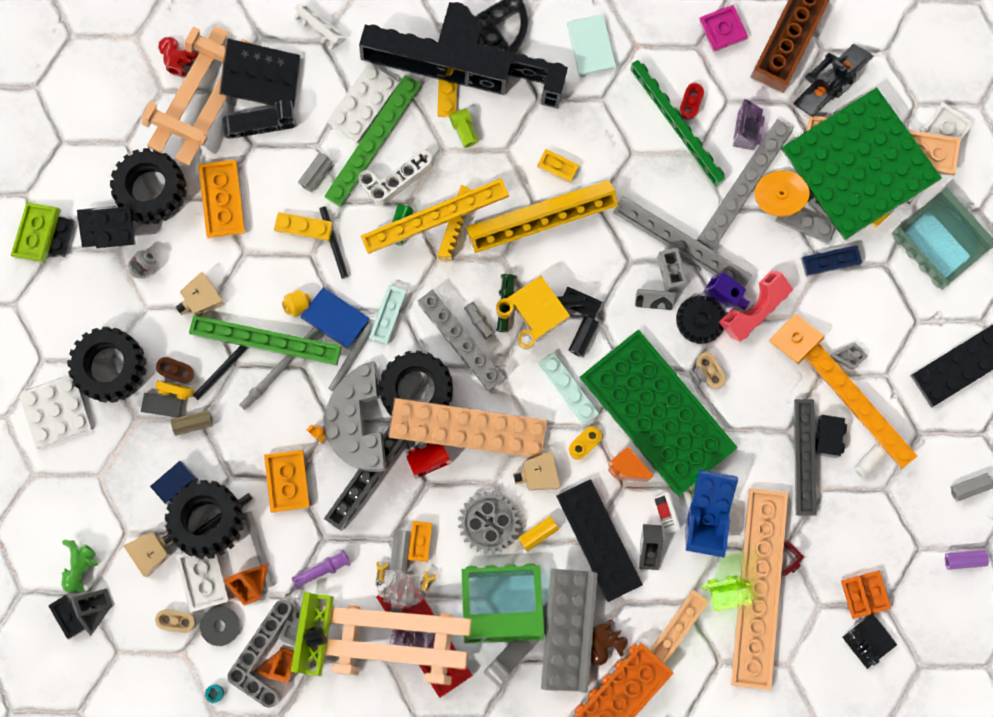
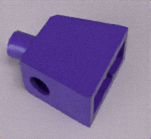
M724 272L712 276L703 291L728 308L737 305L745 310L750 304V300L743 296L746 289Z

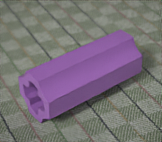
M986 550L945 553L944 557L947 570L985 567L989 565Z

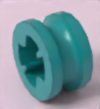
M217 684L211 685L205 690V698L210 703H217L224 696L223 688ZM212 688H216L215 691H219L217 699H213L214 696L210 697L209 693L212 692Z

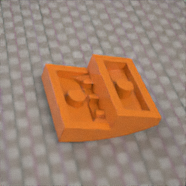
M880 570L841 580L852 619L891 609Z

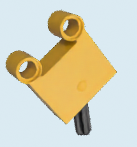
M540 275L507 299H500L496 304V314L502 319H507L512 315L513 308H515L530 329L521 331L518 336V345L524 350H529L534 346L535 342L569 320L570 315L564 307L584 306L585 297L584 295L556 297ZM507 305L510 310L507 313H503L499 310V307ZM523 336H530L532 342L524 344L521 338Z

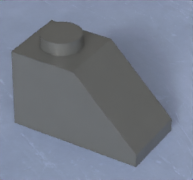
M642 525L639 569L659 570L663 546L662 525Z

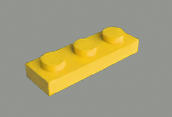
M447 68L446 75L449 76L453 73L451 68ZM438 79L437 117H449V114L456 112L457 84Z
M278 212L274 231L330 242L334 223Z

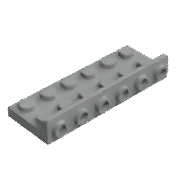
M551 568L541 678L542 690L588 692L596 586L598 583L597 572Z

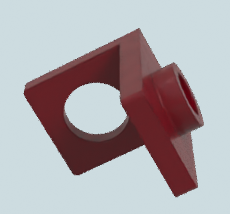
M788 540L784 541V546L796 557L781 572L782 576H787L790 572L794 573L801 566L799 562L804 558Z

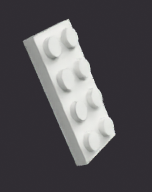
M368 63L326 121L327 124L358 144L399 85V82Z

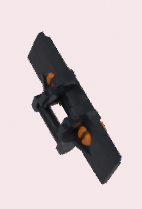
M854 43L840 57L827 53L825 59L811 73L805 75L806 80L811 85L797 98L793 105L813 117L830 100L839 98L856 81V74L873 58V55ZM830 63L832 64L833 73L828 77L823 75L817 77Z

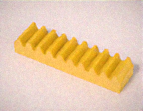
M461 185L458 195L471 190L469 187ZM466 215L448 222L437 254L439 260L445 262L452 260L454 247L457 245L456 240L459 239L461 226L464 224L463 219L466 218Z

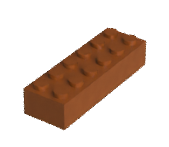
M788 0L750 78L784 93L830 0Z

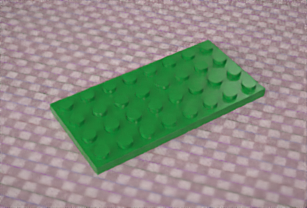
M639 329L579 377L677 497L696 483L699 469L710 471L738 448Z

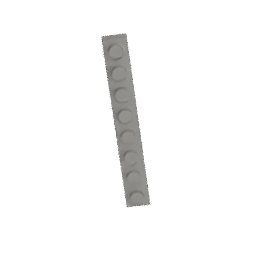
M779 119L775 121L697 238L698 242L711 250L714 249L793 128Z
M622 196L618 206L613 211L617 216L669 248L678 247L680 255L713 275L724 272L744 288L752 277V274L625 196Z

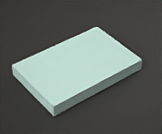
M603 15L567 22L579 76L616 68Z

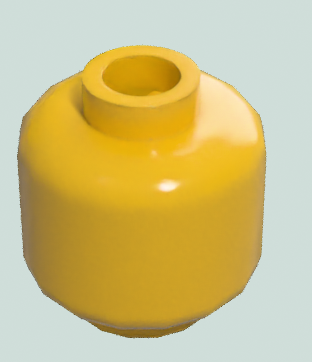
M299 289L284 296L282 301L283 310L286 315L292 317L300 316L309 308L311 298L308 293H304Z

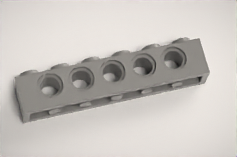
M433 289L417 300L419 307L488 393L504 382L502 374Z

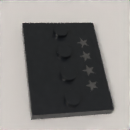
M228 38L225 44L219 94L275 106L276 101L288 99L295 106L300 55Z

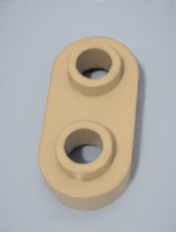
M702 353L696 360V366L704 373L708 387L711 389L721 388L726 381L724 372L711 353ZM707 360L709 365L704 366L702 361ZM712 377H717L718 383H714Z
M161 610L155 617V623L163 630L187 633L194 629L196 619L190 613ZM165 616H168L170 618V621L167 624L164 622ZM185 619L189 620L188 626L183 625Z

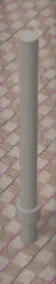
M313 327L303 338L312 340L320 331ZM286 355L255 388L253 387L248 392L249 395L239 406L245 410L255 399L257 400L262 395L261 392L295 357Z

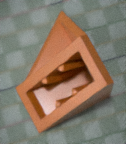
M269 563L239 572L224 579V583L244 606L261 599Z
M280 647L278 652L261 664L254 672L270 679L290 683L294 673L291 672L294 650Z

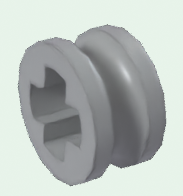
M699 367L696 368V371H690V376L696 386H700L701 382H707L704 373Z

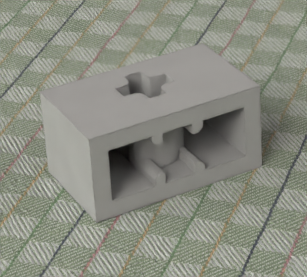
M678 247L660 251L657 255V260L665 290L672 292L684 289L688 283Z

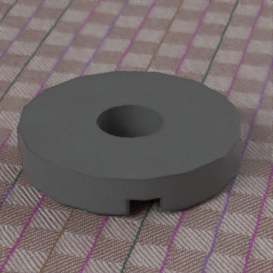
M218 606L211 608L203 615L200 622L202 637L213 646H224L236 639L240 630V622L236 613L227 607ZM219 620L225 623V629L222 632H218L215 629V624Z

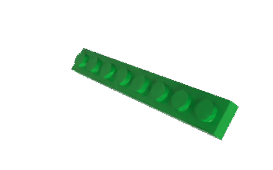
M638 59L634 61L630 68L633 75L715 187L721 185L725 179L723 170L720 167H716L712 155L709 152H705L701 140L692 134L690 125L687 122L684 123L681 119L679 110L676 107L673 108L670 104L668 95L665 92L662 93L659 89L657 80L651 78L648 74L649 71L644 63L641 64Z

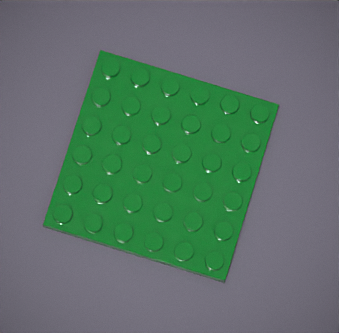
M877 87L781 148L796 172L806 182L810 192L844 241L942 179Z

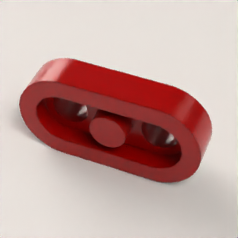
M691 83L687 86L679 108L681 117L686 120L696 117L704 95V89L698 83ZM691 92H695L697 96H692ZM685 109H690L691 113H686Z

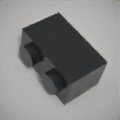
M823 414L818 417L815 455L838 458L844 453L845 443L843 442V435H846L847 432L845 418Z

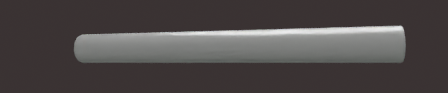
M367 323L328 387L330 391L333 392L345 376L371 333L372 325Z
M246 512L244 516L260 566L267 564L268 562L252 512ZM269 566L265 579L267 588L275 586Z

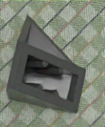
M107 588L71 599L78 620L90 636L94 633L110 608L113 607Z

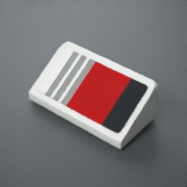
M667 492L654 497L653 501L664 534L681 530L670 493Z

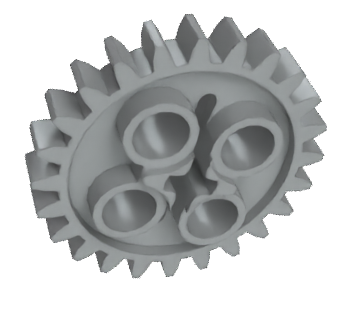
M484 491V497L476 493L477 499L474 500L470 497L471 504L464 503L467 509H460V512L464 514V517H458V520L463 522V524L458 525V528L464 529L460 536L466 535L464 543L470 541L469 548L476 545V552H479L481 548L484 549V554L487 553L488 549H491L492 554H494L496 548L502 552L503 545L509 548L508 541L515 542L512 535H519L515 531L516 528H521L519 524H516V521L521 520V517H515L519 510H512L515 503L508 504L509 497L503 500L502 493L498 497H495L494 491H492L491 496H488L487 492ZM484 504H490V505H492V507H493L492 513H490V514H485V513H483V511H482L483 505H484ZM478 511L488 520L493 518V524L503 530L504 533L500 534L492 526L485 527L486 522L478 517L475 512ZM506 516L509 520L508 524L500 526L497 522L498 517ZM474 519H478L481 522V527L477 530L470 527V522ZM489 531H493L497 535L496 540L493 542L486 540L485 535Z

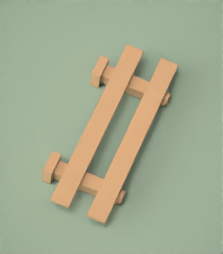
M193 26L185 40V50L192 53L195 49L200 51L166 113L157 110V104L150 101L141 116L143 126L148 128L151 124L157 126L147 147L161 153L172 134L185 139L175 160L189 166L199 147L205 145L208 138L207 133L228 97L219 94L221 77L194 125L190 126L180 121L213 60L216 59L223 62L225 47L222 44L229 32L215 26L207 39L200 35V29ZM241 39L242 42L253 44L244 39Z
M349 605L348 608H332L330 623L344 624L342 640L327 639L325 655L339 656V664H333L332 672L358 675L359 667L354 666L355 658L432 666L431 674L425 673V682L451 685V677L446 676L447 667L466 669L468 652L450 651L451 634L470 636L471 619L452 618V614L440 613V616L360 610V606ZM360 626L436 633L434 649L358 642Z

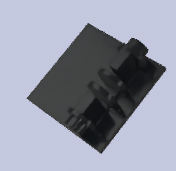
M873 613L842 637L866 669L880 662L879 659L897 646V643Z

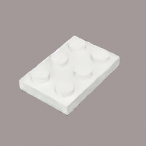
M186 553L175 555L190 613L230 602L217 554L212 559H208L206 556L203 559H197L195 556L191 557Z

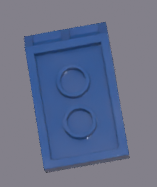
M699 469L686 519L685 551L725 558L730 525L729 513L738 483V476Z

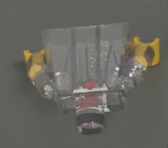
M379 561L376 563L375 585L379 596L383 598V602L391 604L390 612L402 613L403 606L411 608L412 605H418L427 596L431 584L434 583L436 574H434L433 578H429L427 576L428 571L425 572L424 577L390 570L388 569L387 561L384 567L379 566Z

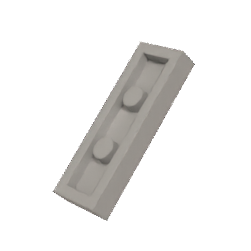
M799 211L791 216H777L775 220L779 224L826 244L829 242L835 228L833 224L803 211Z

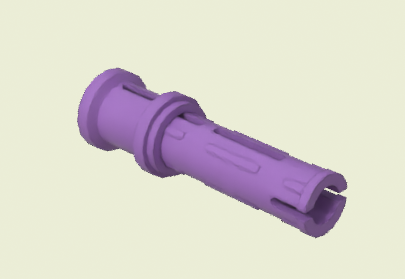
M343 549L341 553L331 558L326 557L323 563L291 577L292 582H296L294 586L297 589L329 572L334 574L337 569L346 565L350 566L351 563Z

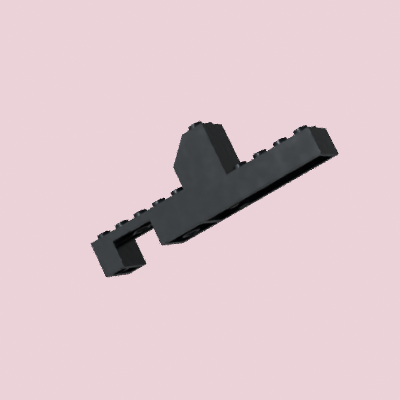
M449 2L438 42L431 38H420L411 33H399L395 29H383L375 24L364 25L359 42L360 60L500 95L505 94L509 76L542 83L544 88L540 105L557 109L559 108L568 67L562 63H550L542 58L534 59L525 54H514L505 49H493L485 44L479 45L481 22L471 13L468 6L460 2ZM447 68L453 69V73L449 76L446 75Z

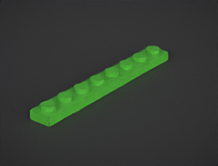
M407 75L403 77L324 197L341 208L359 181V174L367 169L421 88L419 82Z
M193 315L189 334L193 336L334 366L338 365L342 347L339 345Z

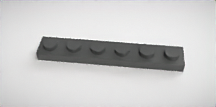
M795 399L796 516H816L814 400Z

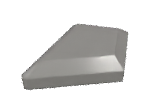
M855 342L829 354L833 359L852 369L858 367L868 357Z

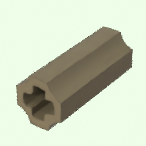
M205 410L171 419V427L174 435L178 436L213 427V419L210 410Z

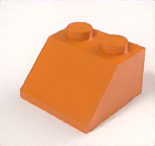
M629 446L607 464L609 467L607 469L614 478L618 477L619 480L648 482L654 477Z

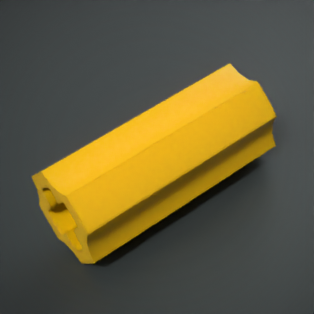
M549 516L521 535L518 540L528 552L557 532L559 528Z

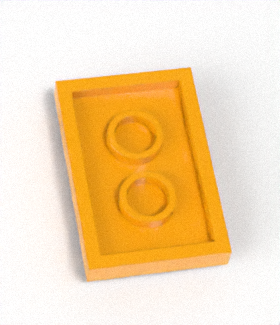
M304 450L265 454L270 513L310 508Z

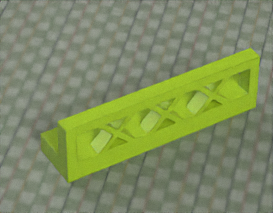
M311 592L303 593L291 672L322 676L327 643L320 645L315 651L313 647L307 646L304 636L309 628L317 626V622L322 619L323 633L328 639L334 596L319 595ZM321 599L327 600L326 608L323 611L320 609ZM315 659L317 662L316 671H310L311 661Z

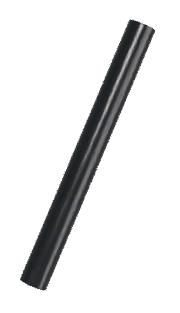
M326 206L320 207L319 211L322 220L331 222ZM332 228L330 245L341 279H345L349 276L334 229Z
M239 346L193 396L199 400L249 347Z
M247 493L238 501L241 506H244L253 497L250 493ZM222 512L192 532V534L203 535L219 524Z

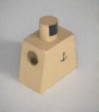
M202 271L180 290L184 301L175 307L181 316L190 310L194 315L201 316L224 306L225 303Z
M552 451L523 462L524 471L513 473L515 485L527 483L528 491L560 489Z
M151 532L123 545L143 577H149L171 556L166 548L174 543L170 539L169 533L159 537L157 533Z

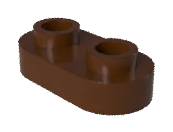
M163 357L156 363V370L163 377L183 384L191 382L194 378L193 368L183 362ZM165 365H170L168 371L164 370ZM184 371L188 372L187 377H182Z

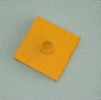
M795 314L769 341L799 365L825 337Z

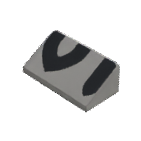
M637 289L635 307L672 310L676 293Z

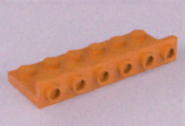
M641 642L638 644L634 643L627 650L628 656L625 659L621 657L614 665L616 669L611 674L607 673L601 679L602 685L598 689L594 687L587 695L589 699L584 704L581 702L574 709L576 714L573 717H636L674 673Z

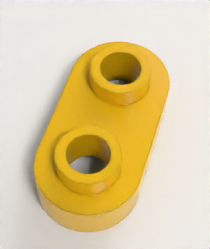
M157 380L155 388L159 389L158 393L170 395V393L177 394V398L183 400L193 397V388L163 380Z
M594 426L587 427L570 444L568 450L570 456L576 460L583 459L601 441V431ZM589 433H594L596 438L590 439ZM580 446L582 452L577 453L575 447Z

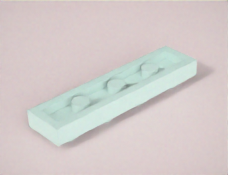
M552 353L538 363L539 367L583 426L599 415L555 353Z

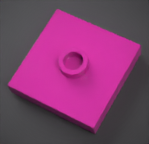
M734 5L699 18L713 52L748 38Z

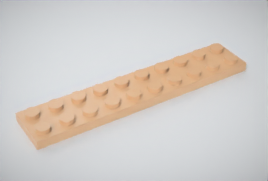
M748 489L730 683L732 686L771 690L788 493Z

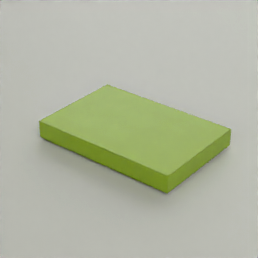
M26 202L10 256L45 263L61 209Z

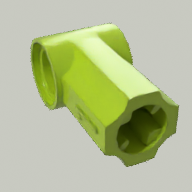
M467 108L449 114L451 125L457 131L464 148L472 147L479 142Z

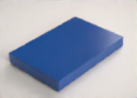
M325 288L319 291L309 304V308L301 314V319L346 349L351 346L370 321L369 317Z

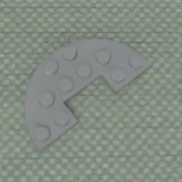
M374 361L357 367L341 380L333 391L325 412V432L332 450L348 465L367 472L387 471L383 434L376 432L365 435L362 403L380 399L377 365Z

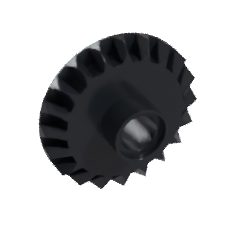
M707 295L691 296L680 305L677 311L676 324L678 330L690 342L696 344L710 343L716 340L724 330L719 323L725 316L724 309L714 298H710ZM697 315H704L706 322L698 321Z

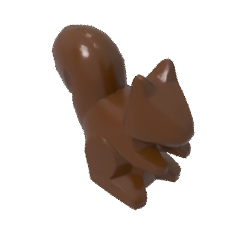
M612 619L593 627V644L591 648V663L593 665L600 666L608 661V648L614 647L620 657L624 654L623 651L628 644V639L626 637L618 638L622 631L614 632L612 630Z

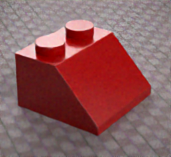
M427 443V447L421 450L417 447L408 451L409 455L406 458L415 479L451 464L444 445Z

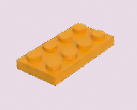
M236 159L198 164L206 237L210 239L245 234Z

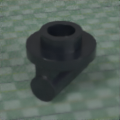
M314 626L306 631L307 634L304 638L307 641L308 647L327 643L328 640L322 628Z

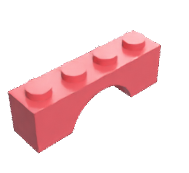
M771 270L759 282V298L751 309L744 312L731 309L719 321L730 338L739 342L746 339L749 333L759 326L762 320L772 313L794 290L782 273Z

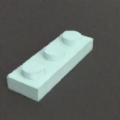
M388 285L369 339L388 345L407 293L406 290Z

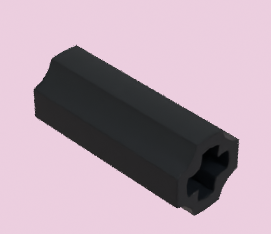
M584 316L568 351L584 358L600 323L593 318Z

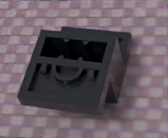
M106 206L76 210L82 248L94 246L96 248H107L136 244L131 206Z

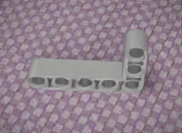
M279 600L274 604L227 674V679L233 686L266 708H272L280 702V693L252 672L283 628L286 620L291 616L293 605L288 600ZM282 603L288 606V611L284 615L279 612V606ZM270 620H274L277 623L274 631H270L267 627ZM260 636L265 639V645L262 648L256 645V640ZM248 653L254 657L251 665L245 662V656ZM236 670L242 673L240 681H236L233 678ZM252 681L256 682L259 686L256 693L252 692L249 688ZM268 693H272L275 696L273 704H269L266 701Z
M548 602L543 606L544 635L546 631ZM539 641L510 642L486 668L484 674L500 687L511 675V671Z

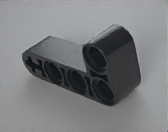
M288 99L276 101L275 108L228 115L222 118L224 137L227 139L287 130L297 126L292 101Z

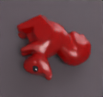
M162 38L158 43V49L160 54H164L163 62L166 70L172 75L185 78L184 66L192 67V60H195L198 56L196 50L194 49L192 53L185 49L178 50L179 44L175 38Z

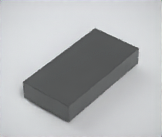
M144 393L140 412L178 418L181 415L183 399Z

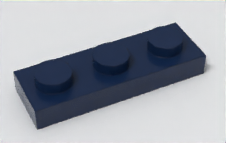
M858 245L801 258L805 276L862 264Z

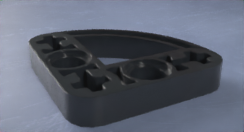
M501 0L476 15L479 20H486V25H480V36L486 45L499 50L497 47L499 44L501 49L508 50L514 54L520 49L525 40L528 27L527 10L522 0ZM511 1H513L514 3L517 2V7H515L514 5L510 6ZM496 9H500L504 14L501 17H496L493 15V12ZM518 13L520 29L517 37L509 46L496 25ZM490 33H495L498 38L495 41H490L487 36Z

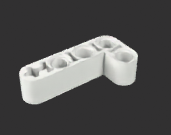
M419 151L381 181L372 171L364 170L358 177L360 186L375 205L382 206L428 172L432 167V157L428 151ZM420 160H427V163L420 162ZM408 169L414 171L410 176L404 174ZM365 178H371L372 182L370 184H364L363 180ZM391 181L399 182L396 187H391L389 184ZM377 192L384 193V196L380 199L374 197Z

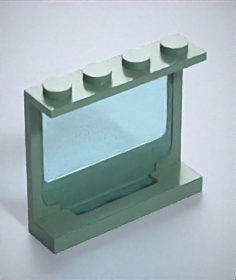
M947 187L891 233L894 241L905 248L906 254L919 264L920 270L923 273H927L932 283L941 290L993 248V238Z

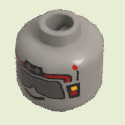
M138 251L128 262L129 271L135 278H148L157 268L155 256L151 252Z

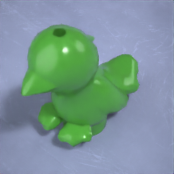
M64 539L62 544L69 548L71 569L68 571V569L64 568L61 586L68 593L85 592L82 576L90 565H98V562L93 559L96 553L86 544L80 548L74 540Z

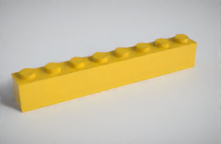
M606 180L466 226V230L474 252L478 253L617 207V196L610 181Z

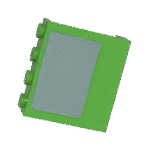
M528 563L524 566L508 564L505 567L488 565L485 568L467 566L465 569H461L463 619L472 620L470 636H464V644L544 640L540 565L536 566L533 563Z

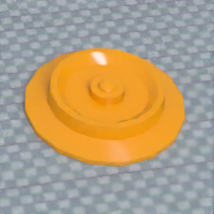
M785 170L773 171L764 175L757 182L754 190L755 201L760 209L778 217L791 216L801 211L807 204L810 196L809 187L801 176Z

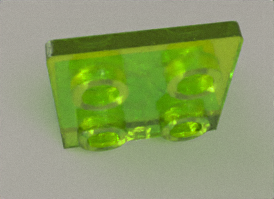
M738 575L728 576L725 581H719L718 579L708 580L707 584L701 585L702 590L711 592L714 611L754 604L750 581L743 579V577H738Z

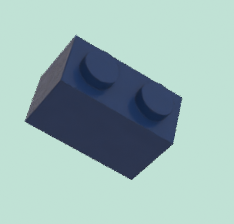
M179 460L155 481L150 488L164 504L168 505V503L172 504L173 502L172 496L174 494L178 495L181 492L180 488L183 486L186 488L190 487V483L197 481L198 478L184 462Z

